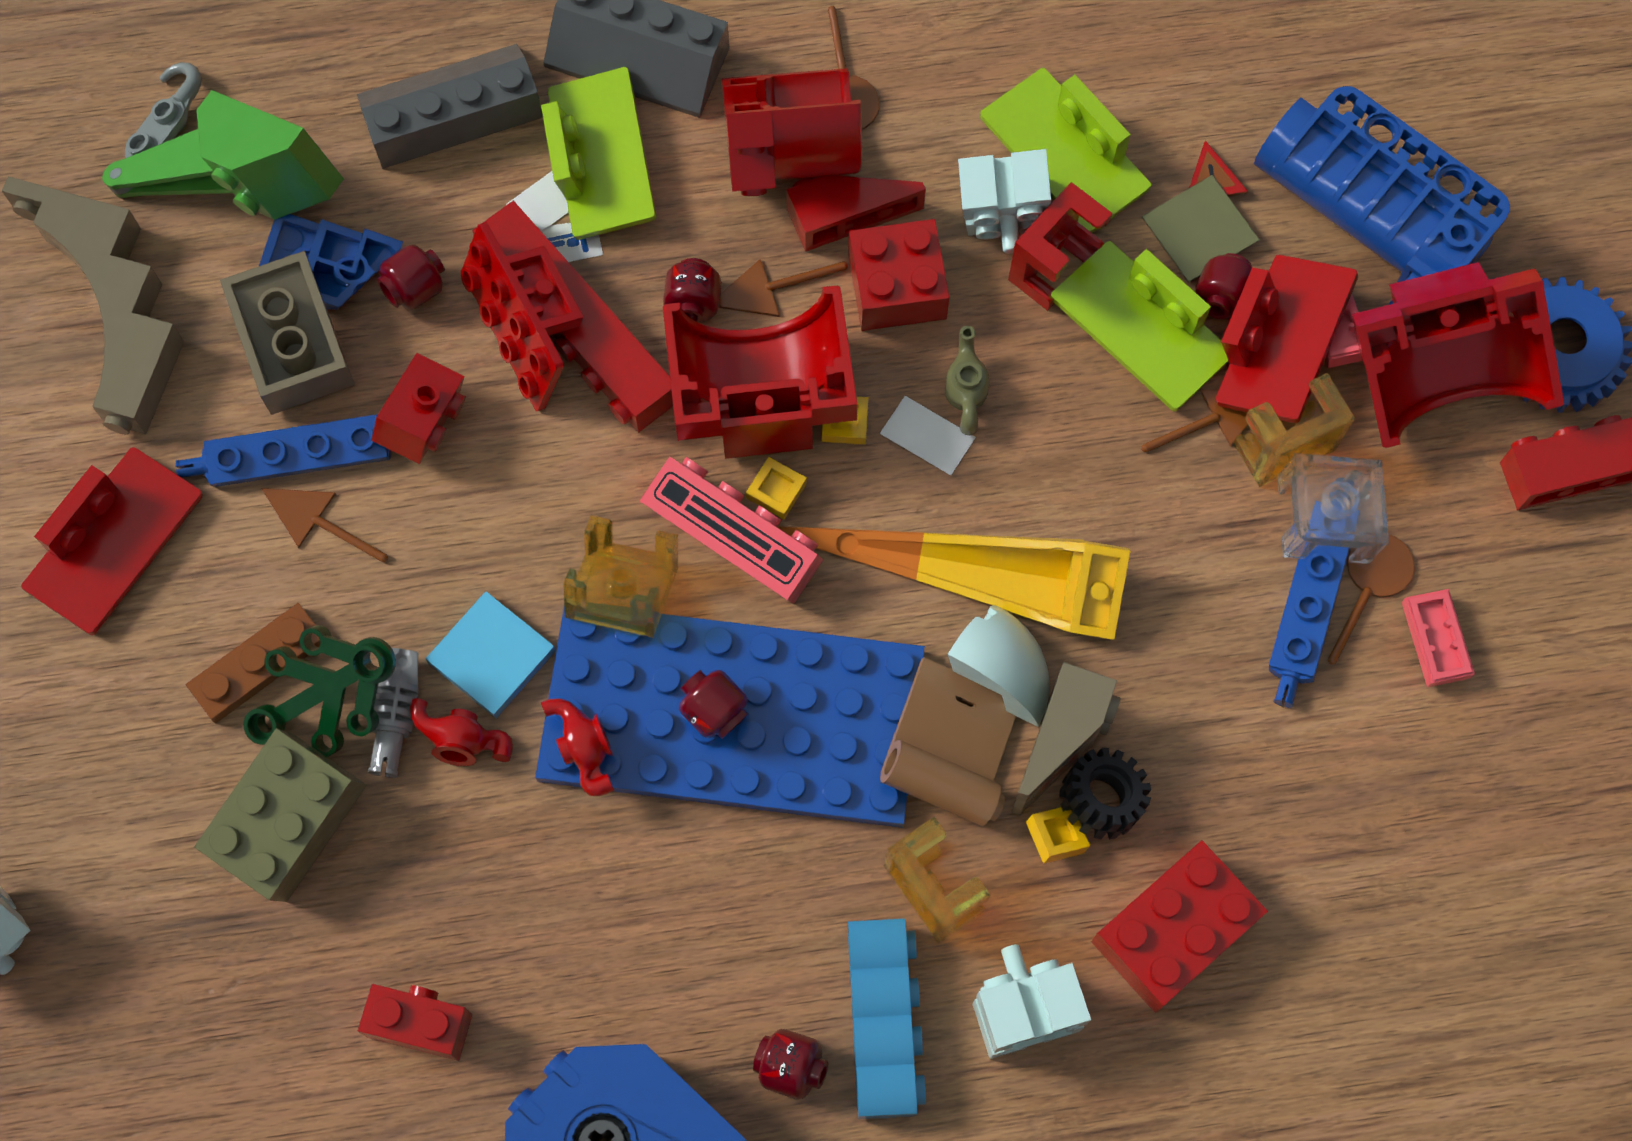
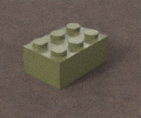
M276 728L194 848L266 899L287 902L367 784L296 735Z

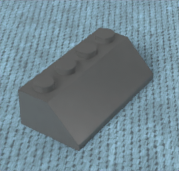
M557 0L543 63L546 68L579 79L627 67L631 75L635 97L700 118L730 49L728 22L661 0Z
M517 44L357 94L382 169L543 118L538 91L525 56Z

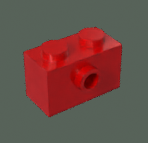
M416 353L377 415L371 441L420 464L428 450L436 452L447 430V428L443 427L446 419L449 417L455 420L466 399V396L460 394L465 376Z
M371 984L357 1031L370 1039L459 1061L473 1014L465 1007L437 1000L439 993L428 988L411 985L409 993Z

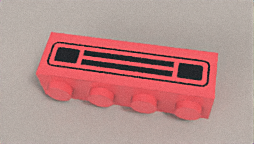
M669 456L640 499V502L794 604L824 560L814 552L818 544L795 530L792 536H789L777 528L781 519L760 505L755 512L742 505L740 502L744 495L724 481L721 482L718 488L706 481L704 477L708 471L691 459L685 457L683 462L679 463Z

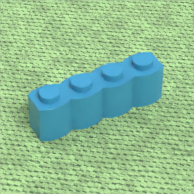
M905 919L848 921L858 1119L914 1117L917 1115V1105H926L924 1075H915L914 1056L923 1055L921 1026H912L911 1007H920L918 978H909L908 959H917L915 930L906 931Z

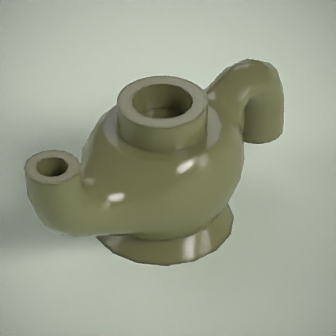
M964 326L960 330L958 355L950 365L946 375L945 395L953 407L963 410L960 430L963 434L970 436L977 431V408L983 405L987 399L990 382L989 373L985 365L975 354V330L971 326Z

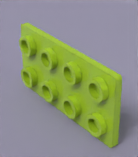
M621 67L549 87L548 96L550 103L541 105L553 179L567 200L572 234L575 239L581 240L654 221L657 218L633 85L628 68Z
M1040 68L980 112V119L1011 153L1046 149L1050 194L1053 200L1072 182L1112 212V219L1150 191V181L1125 155L1131 134L1076 75L1063 82L1061 86L1045 68ZM1079 216L1078 223L1091 233L1097 230V228Z
M1107 241L1051 293L1054 303L1173 412L1178 411L1229 363L1221 340L1204 325L1211 306L1147 249L1133 261L1113 242Z

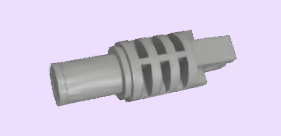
M392 648L396 658V667L389 679L378 684L374 709L379 716V725L373 731L376 735L368 773L380 776L382 763L386 761L385 777L397 778L403 738L409 737V734L412 733L411 701L414 698H418L419 693L418 652Z

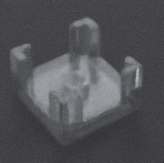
M1295 453L1278 474L1279 494L1284 495L1291 487L1294 523L1282 536L1283 558L1304 559L1317 545L1357 548L1349 557V562L1370 564L1389 544L1382 460Z

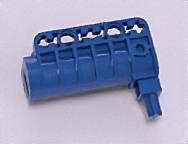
M1351 86L1335 89L1318 109L1300 97L1274 127L1254 161V165L1400 271L1402 274L1397 282L1478 262L1491 244L1494 234L1503 225L1510 212L1509 200L1500 190L1366 94ZM1347 101L1352 102L1354 105L1352 112L1347 111L1342 115L1337 111L1340 104H1345ZM1366 113L1369 116L1366 118L1362 128L1357 126V123ZM1375 125H1383L1391 131L1392 139L1389 142L1381 143L1369 134V129ZM1401 138L1405 143L1396 154L1392 150L1395 149ZM1419 151L1425 155L1423 163L1418 162L1413 166L1408 162L1410 154L1414 155ZM1437 164L1440 168H1438L1433 179L1428 177V174ZM1445 176H1454L1462 182L1463 191L1458 194L1450 193L1440 185V179ZM1473 190L1476 192V195L1467 205L1463 201L1467 199L1469 193ZM1490 202L1496 206L1494 214H1490L1486 218L1480 214L1481 205L1486 206Z

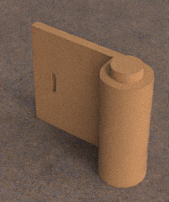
M924 657L920 661L883 763L880 781L883 784L980 826H984L989 820L995 821L1002 812L1005 796L1001 794V785L995 782L994 779L1016 716L1006 711L1001 694Z

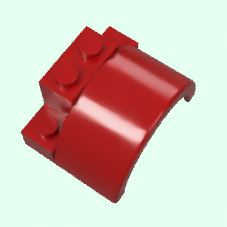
M847 68L722 78L732 192L741 191L743 196H760L766 194L767 189L776 188L775 180L857 174L861 171L860 100L851 101L849 70Z
M1479 262L1389 284L1393 304L1352 314L1360 355L1367 372L1381 443L1384 448L1401 445L1400 437L1403 430L1422 414L1442 405L1463 399L1489 395L1520 396L1537 401L1546 410L1561 407L1564 404L1544 284L1535 268L1489 280Z
M840 286L822 287V293L818 301L803 314L789 321L758 329L727 330L709 327L687 316L680 303L665 304L663 306L678 441L722 436L725 459L813 449L812 425L857 421L858 404Z

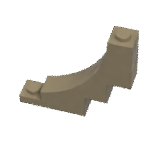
M8 176L2 193L12 205L13 211L23 218L33 220L34 225L46 242L64 253L83 271L97 298L103 321L105 348L100 385L92 407L104 421L103 425L114 432L128 435L131 430L147 434L184 340L172 323L149 317L162 283L151 266L128 260L141 230L139 224L129 209Z

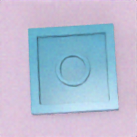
M485 591L425 659L430 666L497 719L556 652L554 645Z

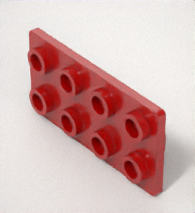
M488 223L478 224L464 265L461 268L462 283L468 292H472L475 297L483 323L487 327H491L497 338L503 360L511 364L518 378L521 394L524 398L530 400L535 411L543 410L546 408L564 368V363L549 335L579 327L584 316L545 246L505 256Z
M1276 255L1269 270L1252 267L1221 340L1230 365L1215 398L1218 406L1286 422L1299 423L1358 280L1357 270L1284 255Z
M135 447L128 450L108 476L91 465L35 534L34 537L48 552L24 580L21 588L87 634L95 635L202 499V492Z

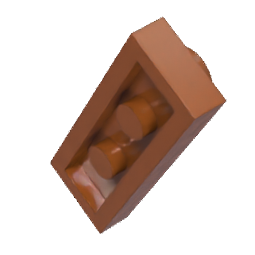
M297 603L185 685L210 719L216 724L279 678L271 675L265 667L264 660L269 651L286 646L295 652L298 659L303 660L309 656L302 650L299 639L301 633L315 626V623L301 605ZM312 633L311 640L316 647H320L319 637ZM277 654L278 665L285 668L284 658Z

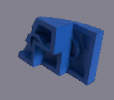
M288 214L274 220L259 266L305 251L326 308L338 310L380 270V265L384 260L401 250L403 241L368 229H364V232L360 233L323 219L318 224Z

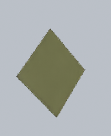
M1213 175L1142 216L1188 283L1201 276L1204 266L1211 258L1227 253L1238 254L1260 241Z

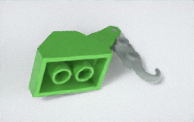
M184 62L170 66L160 76L162 82H167L173 76L184 74L186 75L184 83L169 99H162L154 104L149 116L136 133L127 140L125 159L110 164L102 176L105 185L119 198L152 195L233 193L235 195L233 202L245 213L255 216L258 212L274 220L329 200L344 180L304 128L213 90L209 92L196 110L198 129L174 138L186 126L190 104L201 87V74L198 68L191 63Z

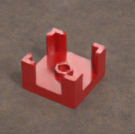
M1072 182L1015 242L1008 280L1047 311L1055 304L1054 298L1051 296L1052 291L1055 289L1036 274L1040 272L1050 281L1055 282L1069 261V258L1060 251L1062 247L1084 263L1104 245L1101 239L1078 223L1079 216L1097 229L1107 226L1112 217V212Z

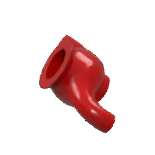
M420 698L412 699L410 705L411 719L416 728L436 746L431 750V754L436 759L450 765L471 766L476 763L475 755L479 754L482 750H490L493 753V759L500 762L510 761L513 744L512 738L506 732L484 729L477 722L478 716L465 709H453L449 716L429 717L426 711L428 703Z
M561 698L548 699L541 702L546 717L559 715L563 719L564 736L556 739L565 764L568 765L575 762L580 770V785L584 792L590 796H602L613 792L614 787L608 773L603 775L600 771V765L605 755H614L597 713L593 719H590L570 701Z

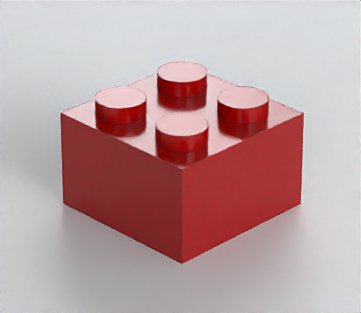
M935 219L849 230L848 256L861 331L947 319L950 297Z

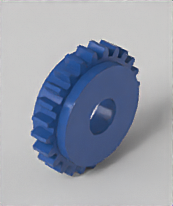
M1560 277L1556 284L1552 286L1548 278H1543L1550 324L1561 319H1568L1578 323L1586 333V345L1580 352L1566 354L1555 349L1564 404L1556 408L1557 412L1562 413L1569 403H1571L1575 412H1579L1587 402L1594 407L1603 397L1608 398L1616 390V386H1619L1626 378L1627 374L1624 371L1632 364V358L1626 355L1632 351V342L1624 339L1632 329L1631 326L1620 325L1619 321L1625 313L1623 311L1614 312L1610 306L1614 301L1611 297L1605 300L1598 297L1599 288L1594 287L1591 291L1583 289L1582 280H1578L1574 286H1568L1565 277ZM1523 397V401H1525L1526 403L1531 400L1529 398ZM1539 403L1540 409L1544 410L1545 407Z

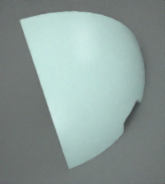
M992 605L989 607L984 619L975 617L968 624L949 651L948 657L953 672L1001 694L1007 712L1039 727L1049 699L1050 682L1046 660L1039 644L1026 626L1008 611L999 606Z

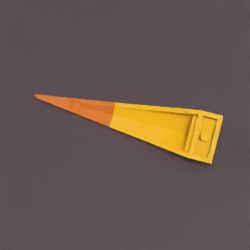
M777 526V528L789 536H792L795 530L801 532L818 544L816 549L908 577L989 605H996L1009 612L1067 632L1115 639L1130 548L1089 542L1083 539Z

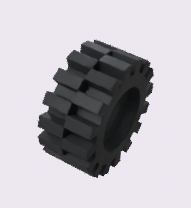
M1101 748L1097 754L1094 749L1087 751L1084 757L1081 756L1062 781L1063 786L1059 791V797L1065 798L1060 804L1063 812L1072 810L1071 815L1067 818L1068 821L1073 825L1079 820L1083 824L1079 831L1085 835L1090 829H1094V838L1102 839L1106 833L1109 840L1116 839L1121 833L1122 835L1126 834L1150 805L1151 797L1147 795L1151 791L1150 783H1141L1147 776L1145 770L1141 769L1136 772L1133 767L1138 762L1131 757L1126 763L1122 760L1124 752L1116 750L1112 756L1109 754V748ZM1098 780L1109 784L1119 795L1120 805L1110 807L1098 801L1090 789V783Z

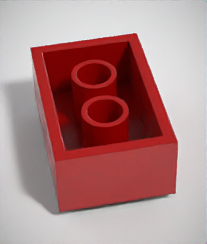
M1201 840L1104 926L1091 942L1156 1014L1268 911L1205 842Z

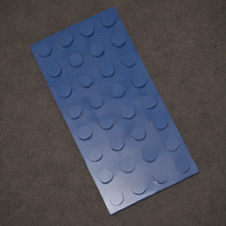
M565 602L548 699L561 698L570 701L590 719H593L597 713L614 755H605L600 765V771L603 775L608 773L614 787V792L903 828L907 794L881 783L880 775L920 661L924 658L925 646ZM699 670L706 676L715 670L724 671L748 697L747 706L744 708L748 715L723 739L718 735L705 738L679 710L680 702L686 696L680 688ZM559 715L545 716L535 776L537 782L582 787L580 785V770L575 762L568 765L565 764L556 739L564 736L563 719Z

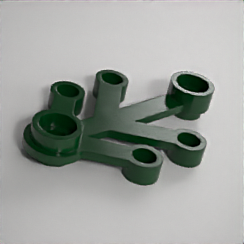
M315 625L301 633L299 643L302 650L311 656L323 653L349 664L335 671L298 659L295 652L286 646L269 651L265 656L264 663L271 675L276 677L287 675L314 685L277 707L265 704L248 712L244 718L243 727L245 734L252 742L265 745L276 728L285 731V725L288 721L323 701L318 731L312 736L311 745L326 757L335 754L342 749L344 744V737L338 728L346 687L358 680L355 709L347 716V727L352 734L360 737L373 732L378 727L379 716L374 709L378 684L389 679L395 670L396 658L393 649L387 642L377 637L365 638L355 645L334 638L326 627ZM312 633L319 637L320 647H316L311 640ZM371 652L377 657L379 667L371 662ZM277 654L284 658L285 668L278 665ZM359 714L367 719V728L360 725L358 721ZM266 716L270 719L273 729L266 724ZM323 735H327L331 739L332 748L324 744Z

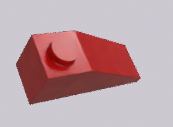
M836 175L822 176L816 179L809 177L797 181L791 188L786 189V208L804 250L807 252L848 237L849 230L875 227L924 209L926 188L923 182Z

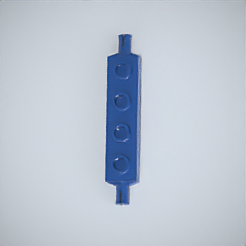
M377 415L207 440L204 441L202 457L176 460V467L179 468L176 469V472L181 478L205 474L210 485L218 487L390 460L392 451L371 441Z
M1337 479L1334 481L1330 502H1314L1270 659L1269 672L1280 678L1277 694L1273 702L1282 706L1286 690H1288L1285 699L1286 708L1293 707L1299 683H1312L1315 680L1357 526L1359 512L1347 507L1354 485L1347 480L1345 481L1341 496L1343 479Z

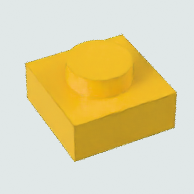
M856 396L858 404L857 421L823 424L822 442L866 445L869 397Z
M768 457L746 491V499L785 520L807 485V477Z
M1060 807L1032 814L1026 821L1043 864L1084 854L1090 847L1086 835L1079 831L1082 827L1080 821L1078 820L1072 825L1067 819L1071 815L1072 810L1063 812Z

